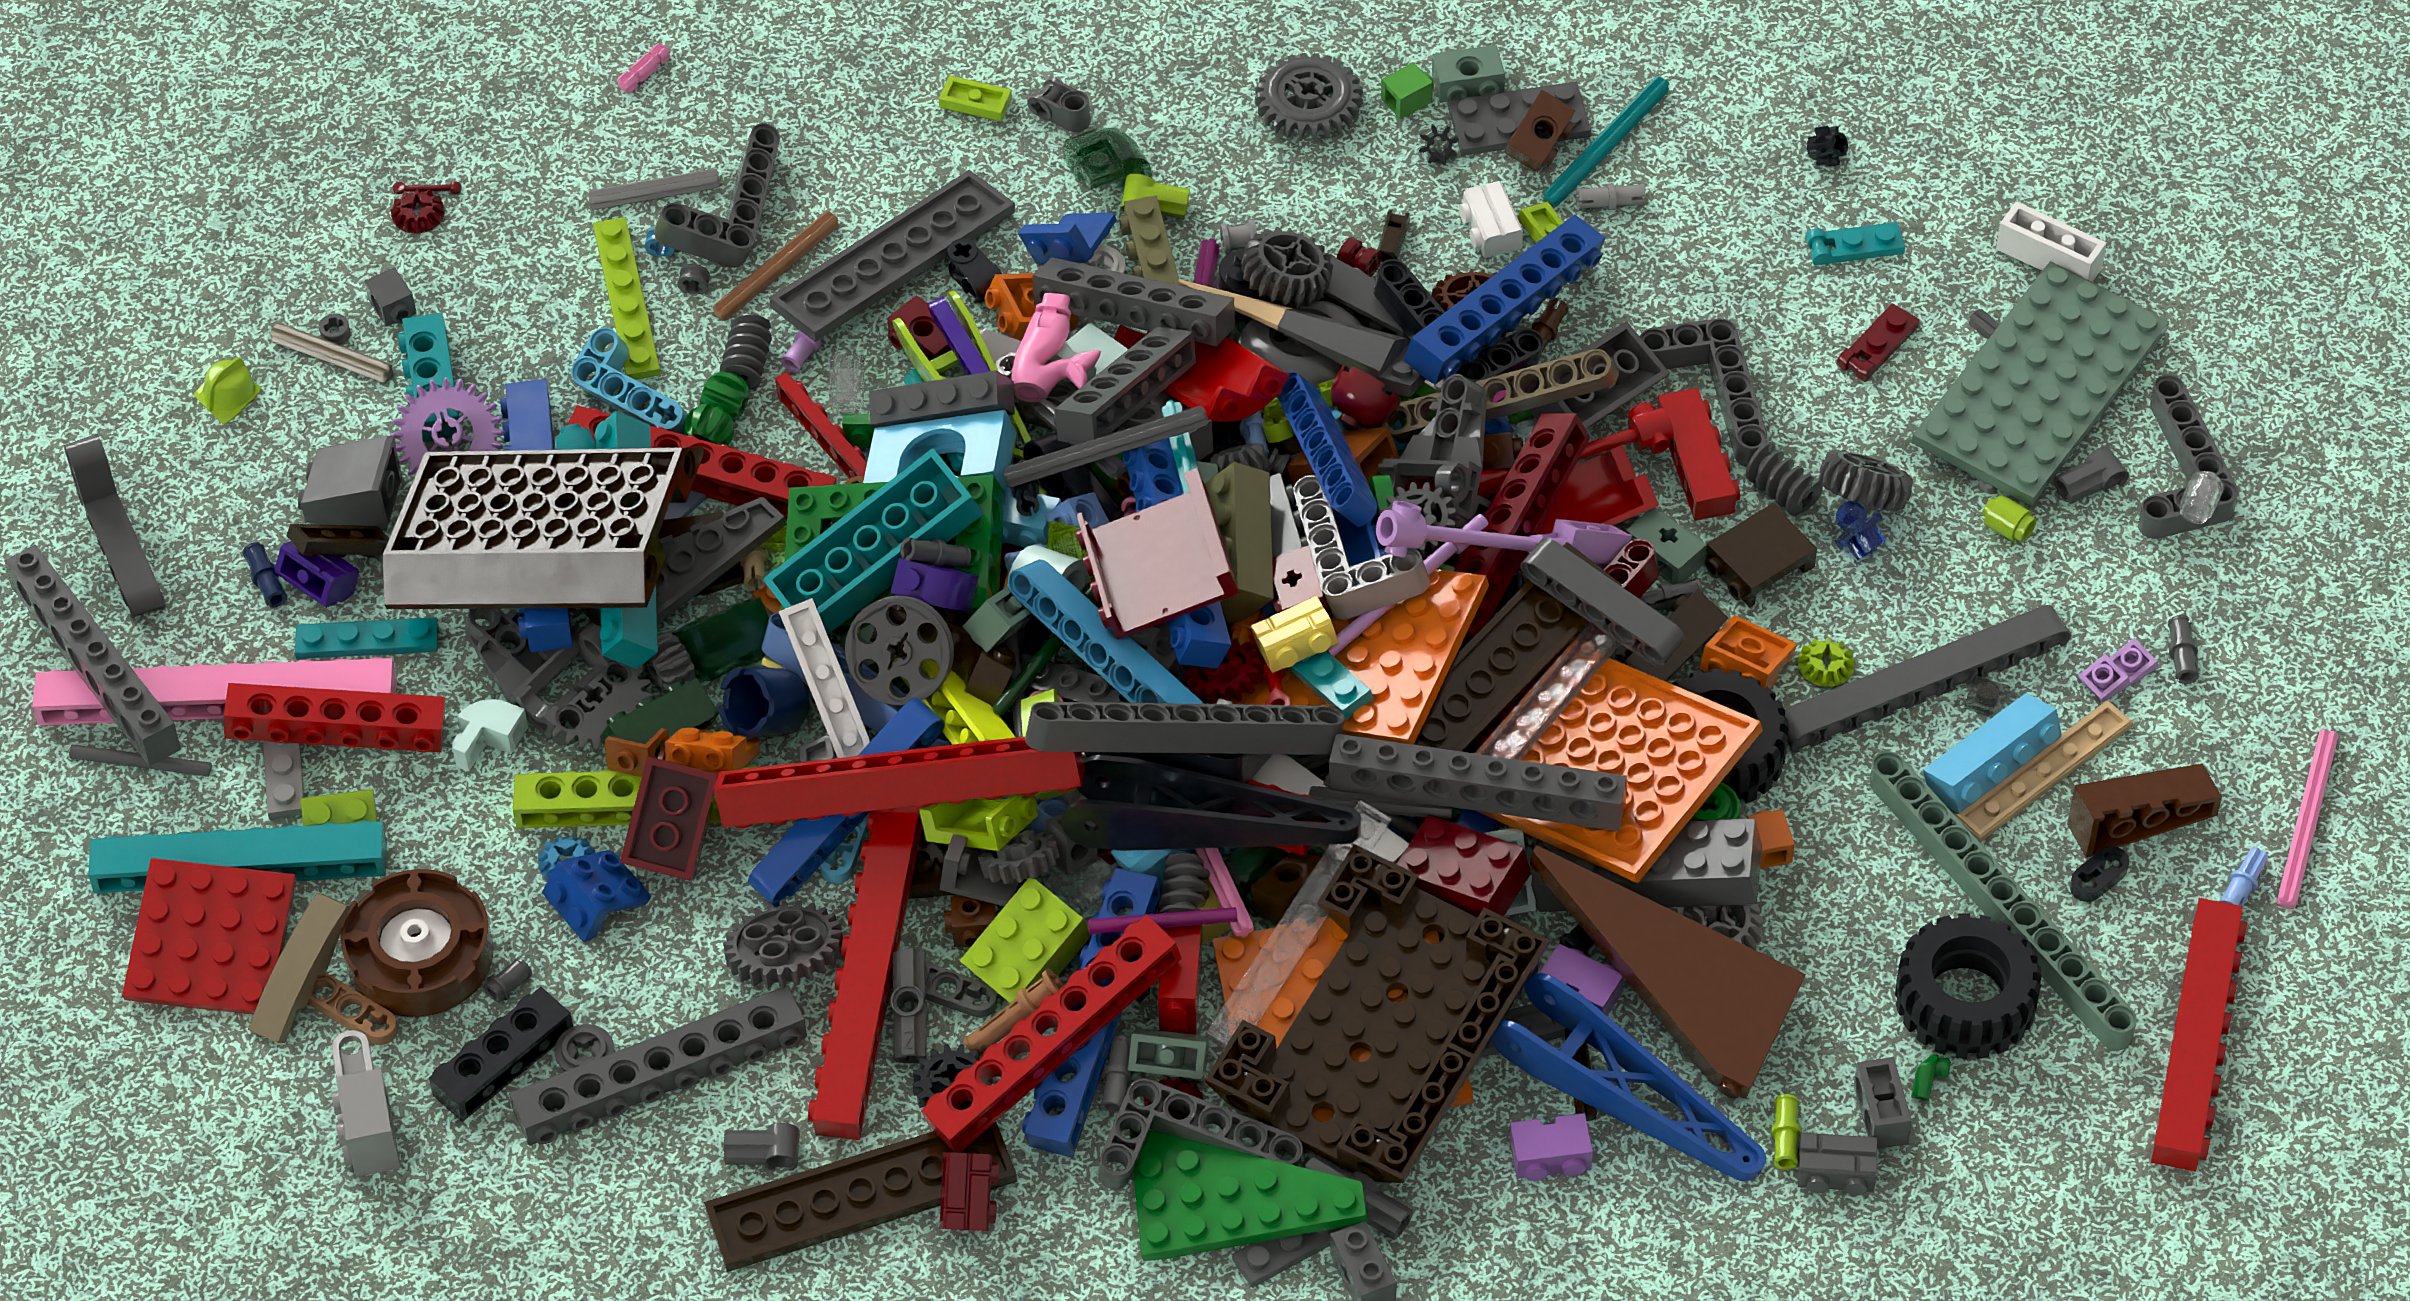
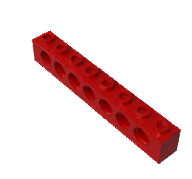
M577 405L567 425L580 423L581 428H589L594 437L598 424L606 420L611 414L604 413L595 408L590 409ZM650 426L651 448L703 447L705 452L691 491L705 494L707 498L741 506L764 497L787 520L789 488L837 485V478L829 476L824 472L811 471L791 463L768 459L759 454H750L736 450L727 445H718L700 440L695 436H686L668 431L659 426Z
M1147 914L1141 920L1132 922L1118 940L1112 945L1103 947L1097 953L1095 960L1083 970L1074 972L1064 987L1057 993L1047 996L1034 1013L1027 1019L1024 1018L1018 1021L1003 1040L989 1046L980 1060L972 1067L965 1068L959 1072L949 1087L943 1092L934 1094L927 1101L926 1106L921 1112L929 1127L955 1153L963 1151L1182 959L1176 942ZM1133 955H1142L1137 961L1127 962ZM1106 979H1114L1108 986H1099ZM1076 1004H1085L1081 1010L1071 1011ZM1057 1028L1056 1032L1052 1035H1043L1047 1029ZM1029 1052L1026 1058L1014 1060L1018 1054ZM1001 1077L996 1084L986 1085L991 1078ZM972 1102L971 1106L967 1109L958 1110L962 1103Z

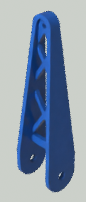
M1534 973L1528 978L1524 988L1532 1004L1572 1033L1558 1050L1523 1026L1509 1020H1503L1491 1039L1493 1046L1503 1057L1534 1078L1593 1106L1736 1180L1750 1181L1759 1176L1766 1163V1154L1757 1142L1586 997L1548 974ZM1587 1042L1603 1054L1610 1071L1588 1069L1572 1058L1583 1043ZM1619 1066L1628 1072H1622ZM1609 1081H1616L1617 1086ZM1627 1082L1645 1083L1678 1106L1686 1121L1670 1120L1633 1097ZM1703 1132L1716 1133L1729 1142L1733 1152H1721L1707 1143Z

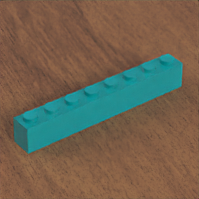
M619 411L612 413L596 427L594 434L596 449L651 448L650 425ZM656 585L647 608H599L601 611L600 639L602 656L638 669L658 652Z
M361 821L348 824L325 823L315 826L289 825L281 828L265 829L254 827L248 830L231 831L218 829L213 832L198 833L184 831L177 834H143L131 837L107 836L90 840L88 876L94 893L144 891L151 858L295 874L297 881L386 876L387 839L382 821Z

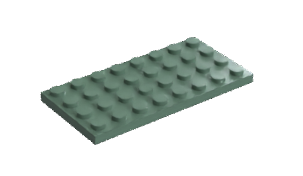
M2050 261L1913 433L1911 443L2032 506L2165 334L2169 321Z

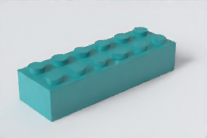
M932 448L763 578V581L785 609L813 598L828 635L893 585L898 560L902 558L900 552L901 544L905 538L911 537L925 541L936 538L942 539L947 543L984 513L970 493L934 448Z

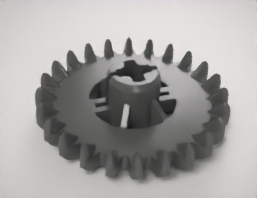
M1301 53L1300 58L1290 55L1287 62L1279 59L1276 61V67L1269 66L1266 68V73L1259 77V84L1255 87V105L1258 107V115L1260 117L1264 116L1265 125H1269L1274 120L1275 133H1278L1280 128L1285 125L1287 138L1290 137L1294 129H1297L1300 141L1303 140L1306 131H1310L1313 141H1316L1317 133L1320 129L1328 139L1330 137V126H1333L1338 134L1342 132L1341 121H1344L1348 127L1351 126L1352 116L1354 118L1358 117L1359 108L1363 104V88L1359 85L1360 79L1353 75V69L1344 67V62L1340 60L1332 62V57L1328 55L1322 59L1319 53H1313L1312 57H1308L1307 53ZM1289 90L1294 94L1285 96V91ZM1332 92L1333 96L1331 98L1328 97V95Z

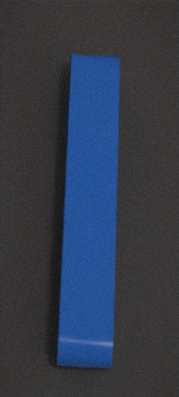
M1296 371L1288 372L1290 375L1277 398L1330 506L1355 526L1361 527L1374 517L1377 511V502L1321 391Z
M913 698L894 715L858 756L929 748L942 733L945 722L919 698ZM869 811L860 812L854 816L837 814L824 816L818 820L799 819L752 870L748 878L749 885L769 903L774 905V907H779L780 904L778 902L786 896H793L866 817Z

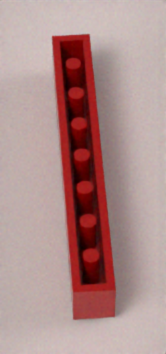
M2198 898L2151 1163L2196 1172L2199 1159L2207 1160L2210 1138L2203 1136L2205 1128L2212 1129L2216 1107L2210 1106L2209 1101L2210 1096L2217 1097L2221 1081V1075L2214 1074L2216 1065H2223L2227 1044L2220 1043L2221 1034L2228 1035L2232 1013L2225 1012L2226 1003L2233 1005L2237 983L2231 982L2230 979L2231 973L2238 974L2242 952L2235 950L2237 943H2244L2247 922L2240 921L2243 906Z

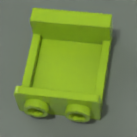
M1013 794L1007 799H969L960 804H951L949 802L934 803L919 809L927 842L950 844L952 836L955 834L967 837L966 847L999 851L1038 817L1037 802L1034 795L1023 796L1021 794Z

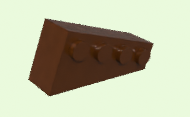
M2203 763L2078 784L2074 787L2067 825L2084 856L2088 858L2108 846L2122 847L2218 816L2222 796Z

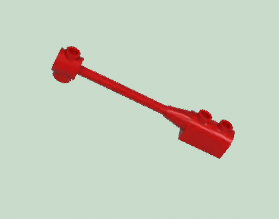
M1650 402L1637 404L1628 413L1627 430L1588 442L1579 460L1632 442L1639 451L1650 448L1654 454L1662 453L1668 449L1670 441L1674 438L1670 417L1664 408L1655 409ZM1511 468L1483 470L1477 494L1486 499L1498 492ZM1413 479L1407 482L1405 492L1410 490L1412 482H1415L1417 489H1422L1427 482L1430 484L1431 492H1434L1436 490L1435 480Z

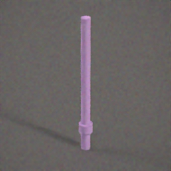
M1478 514L1462 529L1481 531L1488 525V521L1483 515ZM1445 542L1423 561L1428 576L1454 553L1460 554L1469 544ZM1396 603L1361 614L1336 635L1339 643L1326 651L1334 657Z

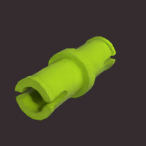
M1782 1094L1777 1096L1774 1101L1775 1123L1771 1128V1136L1775 1140L1774 1165L1778 1169L1791 1170L1796 1168L1798 1164V1140L1801 1134V1126L1798 1124L1799 1100L1794 1095Z

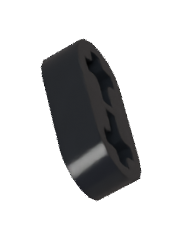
M2108 846L2098 851L2072 874L2070 883L2072 895L2084 902H2091L2101 897L2127 874L2130 861L2128 854L2123 849L2115 846ZM2106 860L2109 862L2117 860L2119 862L2118 868L2112 865L2104 871ZM2096 877L2093 888L2090 886L2082 888L2080 886L2081 880L2087 883Z

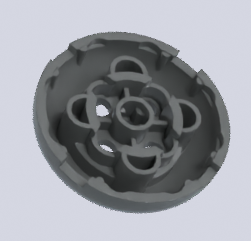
M1324 300L1313 301L1310 306L1301 303L1298 308L1292 303H1288L1285 306L1362 326L1350 312ZM1281 302L1276 303L1277 305L1283 306ZM1253 318L1245 326L1238 340L1239 344L1287 373L1296 371L1316 388H1319L1318 384L1335 379L1342 367L1339 363L1304 343Z

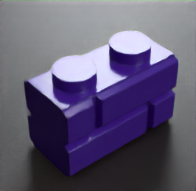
M292 541L284 543L280 547L274 570L275 574L326 608L337 604L338 601H346L354 594L360 572L358 568L343 558L332 554H317L314 557L304 555L297 550Z

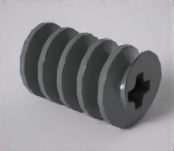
M743 313L736 316L731 323V330L728 334V341L722 356L723 361L720 364V372L735 373L744 379L749 389H755L761 383V375L764 372L763 366L766 363V355L769 352V344L772 341V334L769 331L771 328L769 320L757 314Z
M1766 442L1751 457L1746 469V478L1751 483H1756L1759 490L1766 491L1770 499H1776V503L1780 507L1786 508L1790 515L1796 516L1803 513L1820 498L1823 486L1819 482L1812 486L1814 477L1811 474L1803 476V467L1797 466L1793 468V459L1786 458L1783 460L1784 452L1782 450L1773 452L1774 444Z
M1175 853L1166 857L1165 866L1167 869L1164 870L1163 874L1164 883L1161 887L1162 896L1159 899L1160 909L1157 914L1201 910L1197 907L1205 905L1206 898L1200 894L1207 892L1208 885L1201 880L1209 879L1210 871L1201 866L1204 864V860L1201 857L1189 853Z

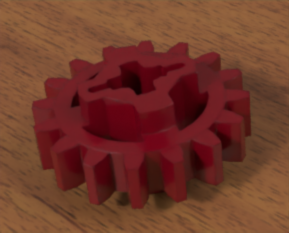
M1234 638L1218 669L1187 665L1188 670L1184 672L1188 689L1202 702L1208 699L1209 704H1216L1219 698L1227 701L1235 698L1240 702L1242 701V693H1254L1252 684H1261L1260 674L1263 673V665L1258 650L1256 648L1252 649L1250 642L1247 641L1240 646L1238 638Z

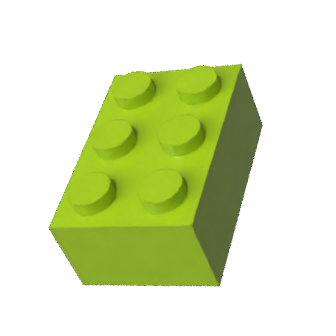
M1029 877L959 961L1011 1003L1016 999V995L1021 988L1028 989L1042 978V973L1046 969H1050L1058 976L1092 934H1089L1088 922L1035 878Z

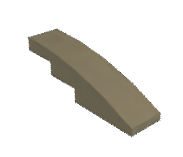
M316 893L278 958L260 997L248 1030L276 1043L286 1042L297 1010L306 1009L317 976L325 975L341 933V928L350 909L349 905L322 893Z

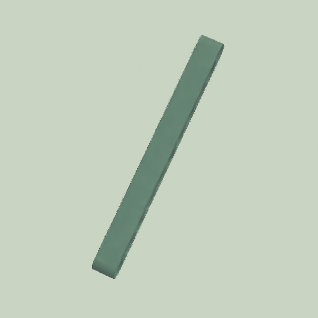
M1891 751L1878 753L1872 761L1869 780L1870 787L1982 912L1986 916L1991 917V922L1999 924L2002 921L2011 926L2010 932L2013 934L2019 932L2027 940L2026 948H2033L2038 957L2037 964L2041 967L2042 978L2104 1046L2112 1050H2123L2131 1045L2137 1023V1017L2133 1009L1900 755ZM2113 1027H2119V1028H2122L2123 1030H2118V1029H2115V1028H2113Z

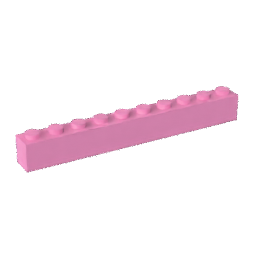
M380 657L359 660H302L299 662L281 663L268 661L255 664H195L177 667L132 668L172 720L224 718L228 683L396 694L397 681L393 658L383 659ZM75 670L36 672L32 707L38 725L115 723Z

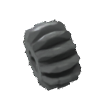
M1258 443L1230 447L1227 450L1214 454L1210 458V463L1217 464L1218 473L1233 462L1270 472L1267 453H1265L1263 445Z
M669 632L661 635L658 634V652L646 661L644 666L645 672L648 673L651 682L656 685L657 690L666 694L665 690L675 682L684 680L686 684L695 679L694 664L691 662V655L687 653L685 645L680 643L677 636Z

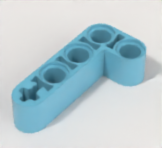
M604 327L595 330L571 368L573 380L587 394L630 417L645 422L650 426H659L668 431L683 434V425L688 413L676 401L620 372L629 355L627 344L611 328ZM614 343L611 350L604 352L608 344ZM596 371L595 376L591 380L586 381L587 376ZM623 386L620 394L613 396L614 391L618 387ZM651 401L647 409L640 411L641 406L645 402ZM666 414L668 417L674 419L675 421H666L663 417Z

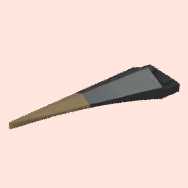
M1178 279L1179 286L1233 297L1235 311L1304 343L1340 365H1346L1349 370L1351 367H1355L1385 384L1383 388L1385 391H1394L1399 395L1411 397L1426 380L1425 377L1403 361L1409 346L1408 338Z

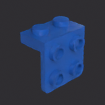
M1112 212L1070 213L1063 216L1058 224L1023 225L1018 235L1036 264H1044L1052 257L1076 263H1087L1093 257L1095 250L1103 239L1110 233V229L1117 219Z
M610 850L558 861L542 891L546 899L583 942L590 941L596 937L608 913L646 905L651 898L650 893L627 866L620 863V857Z

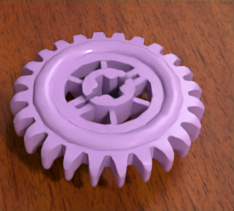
M447 377L443 380L442 388H438L435 381L431 379L429 382L430 391L428 392L420 385H417L418 398L409 394L405 395L410 404L409 408L397 406L398 411L404 415L403 419H392V423L400 427L401 430L391 433L390 436L401 440V443L396 446L397 452H405V455L399 460V464H412L408 471V476L417 473L425 452H434L438 447L451 451L450 445L446 442L445 438H438V434L443 432L442 426H444L440 415L442 412L445 422L449 425L450 429H457V433L452 435L453 441H451L454 451H459L458 446L462 443V440L472 442L467 451L500 450L504 448L501 443L495 441V438L503 436L505 431L494 428L496 424L503 420V417L490 415L496 409L497 404L484 405L488 397L487 392L477 397L474 396L476 384H472L466 391L463 390V380L461 378L458 379L454 388L451 387ZM447 409L459 411L464 415L455 420L449 417ZM435 413L437 421L433 427H425L424 424L427 419ZM466 418L469 419L473 426V438L463 434L460 424ZM422 430L432 432L435 444L429 451L423 443Z

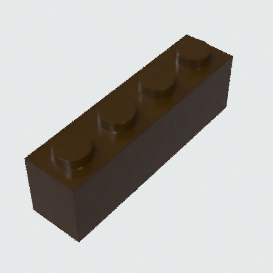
M1699 589L1689 598L1682 594L1669 608L1673 614L1668 619L1683 631L1685 640L1662 667L1653 666L1629 649L1624 652L1628 658L1623 664L1667 682L1728 620V617Z

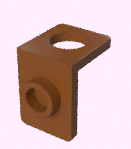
M661 728L646 744L610 736L605 739L607 768L642 777L647 756L655 758V750L659 742L660 753L658 759L665 760V741L668 740V730Z

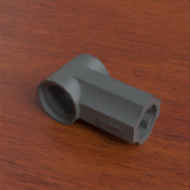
M2101 447L2088 455L2084 463L2055 476L2054 485L2062 499L2071 504L2099 490L2108 493L2109 488L2119 485V487L2123 486L2129 478V472L2108 447Z
M782 1122L771 1124L766 1130H726L724 1134L725 1165H765L766 1168L775 1171V1167H789V1171H792L798 1165L800 1130L795 1125Z

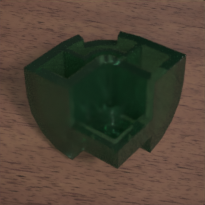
M1113 127L1096 128L1064 141V161L1076 180L1079 182L1085 179L1091 189L1115 181L1123 193L1127 175L1141 174L1152 178L1149 162L1137 143L1122 130Z
M761 597L730 604L727 606V610L714 613L708 617L703 615L673 631L671 634L679 638L680 643L685 645L687 653L691 655L690 659L694 664L695 677L702 681H713L736 667L758 663L766 655L761 648L769 616Z

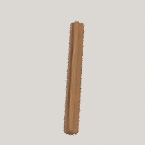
M830 211L824 212L713 306L714 315L722 321H727L832 233L839 226L836 215H833Z

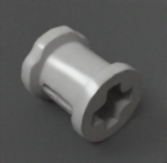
M1248 219L1245 224L1227 226L1225 223L1220 224V238L1224 254L1230 253L1231 249L1243 248L1249 244V241L1257 234L1254 219Z

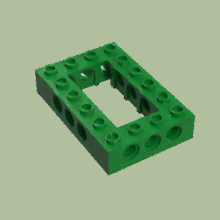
M994 475L957 477L984 513L956 535L955 545H965L970 548L971 560L966 568L954 566V569L979 575L971 610L962 611V616L969 619L986 600L1000 591L1005 491ZM888 482L789 488L784 562L831 527V522L835 524ZM892 585L832 632L848 631L856 616L868 605L885 597L898 596L891 593ZM863 623L860 629L870 625V623Z

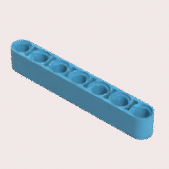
M1038 559L1010 573L1008 576V587L1011 594L1130 703L1203 704L1199 698L1130 636L1117 640L1112 628L1108 627L1105 629L1098 613V607L1048 562Z

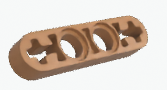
M328 973L317 976L307 1003L308 1005L347 1029L362 1032L372 1044L385 1045L395 1039L398 1034V1026L395 1016L389 1010ZM321 987L333 989L332 995L326 999L314 997L315 991ZM357 1004L362 1007L361 1012L356 1016L347 1017L342 1014L343 1009L348 1005ZM369 1014L372 1022L380 1026L386 1022L388 1029H379L375 1032L372 1022L367 1020Z

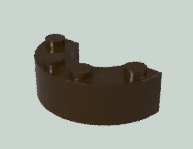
M893 605L889 610L890 619L895 624H903L906 621V611L900 605ZM930 605L943 617L950 629L954 644V659L951 670L963 680L966 686L964 691L993 706L1004 693L1016 667L1015 654L1004 642L986 653L962 627L969 618L962 616L961 610ZM923 623L920 628L921 637L925 641L934 642L937 639L938 631L933 624ZM876 628L870 638V642H874L877 638ZM908 633L901 643L896 646L892 645V648L896 650L895 655L899 657L907 656V653L903 651V643L907 639Z

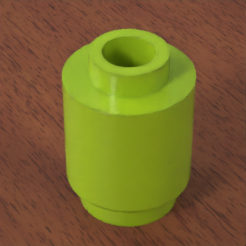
M2000 495L1996 499L1993 497L1989 499L1982 511V516L1985 517L1984 525L2011 541L2017 539L2022 543L2025 542L2033 532L2037 519L2031 516L2030 510L2004 495Z

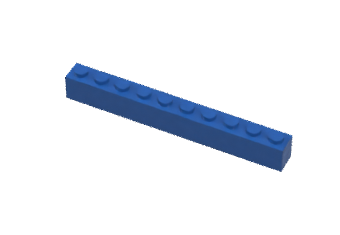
M538 379L506 383V398H500L503 419L508 418V421L502 422V429L505 431L503 435L504 442H510V445H505L504 450H555L547 380ZM569 608L518 609L519 614L524 613L525 617L518 618L521 639L528 638L530 653L573 647Z

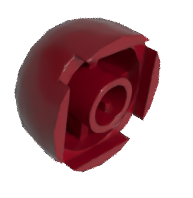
M1342 365L1331 387L1333 407L1341 414L1338 420L1354 430L1359 425L1365 428L1380 427L1392 417L1402 399L1394 391L1391 396H1388L1383 392L1384 383L1355 367H1351L1348 370L1346 365Z

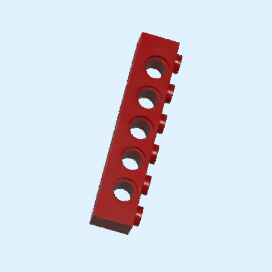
M228 683L224 709V739L332 745L348 748L363 747L383 750L441 752L445 720V697Z

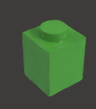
M1414 62L1381 79V99L1399 119L1432 103L1433 80L1427 72H1423Z

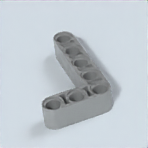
M1316 475L1305 476L1295 483L1293 487L1294 496L1320 586L1333 617L1341 620L1349 619L1418 596L1428 589L1430 578L1421 554L1415 549L1408 548L1406 557L1387 554L1351 566L1334 508L1330 506Z

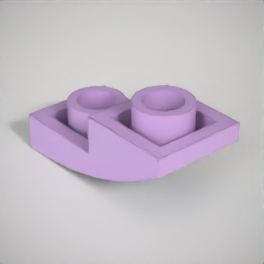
M2133 638L2111 657L2104 654L2079 674L2078 678L2101 702H2104L2156 670L2159 665L2158 661Z

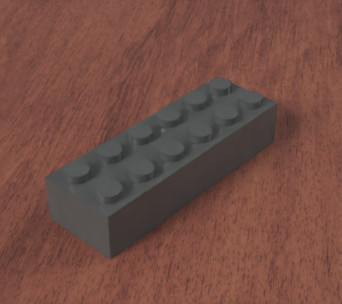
M1755 818L1688 821L1639 883L1633 882L1544 841L1536 840L1537 846L1664 907L1757 904L1762 843ZM1533 869L1531 887L1539 912L1568 911Z

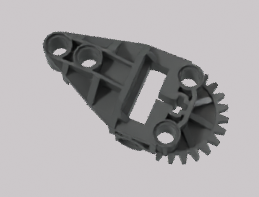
M1460 374L1448 377L1442 384L1439 402H1432L1429 407L1430 410L1436 412L1433 420L1418 435L1412 436L1400 459L1383 458V463L1378 466L1381 475L1390 476L1395 498L1398 497L1397 488L1401 487L1405 490L1407 482L1413 479L1435 480V489L1442 488L1444 498L1449 496L1452 498L1453 508H1456L1457 520H1455L1457 529H1462L1473 518L1482 472L1487 395L1481 385ZM1438 510L1436 512L1437 522L1440 523L1442 515ZM1431 548L1426 550V558L1434 552Z
M470 609L465 625L466 636L507 702L524 708L527 720L549 740L552 739L558 745L568 746L578 741V750L582 751L586 743L590 742L593 752L597 753L600 742H603L600 736L607 727L606 721L621 711H625L626 714L631 713L637 709L635 706L639 702L653 695V693L642 691L650 686V680H638L644 672L643 667L633 669L630 666L602 656L601 627L594 625L592 622L587 627L583 626L576 633L571 632L573 647L530 653L528 638L521 639L517 611L510 610L505 614L500 609ZM485 619L491 625L480 626L475 620ZM511 642L516 646V649H506L501 643ZM576 658H583L593 667L575 684L574 690L570 689L553 706L545 704L537 696ZM617 675L622 678L623 682H613L608 676ZM570 721L575 725V728H564L560 722Z

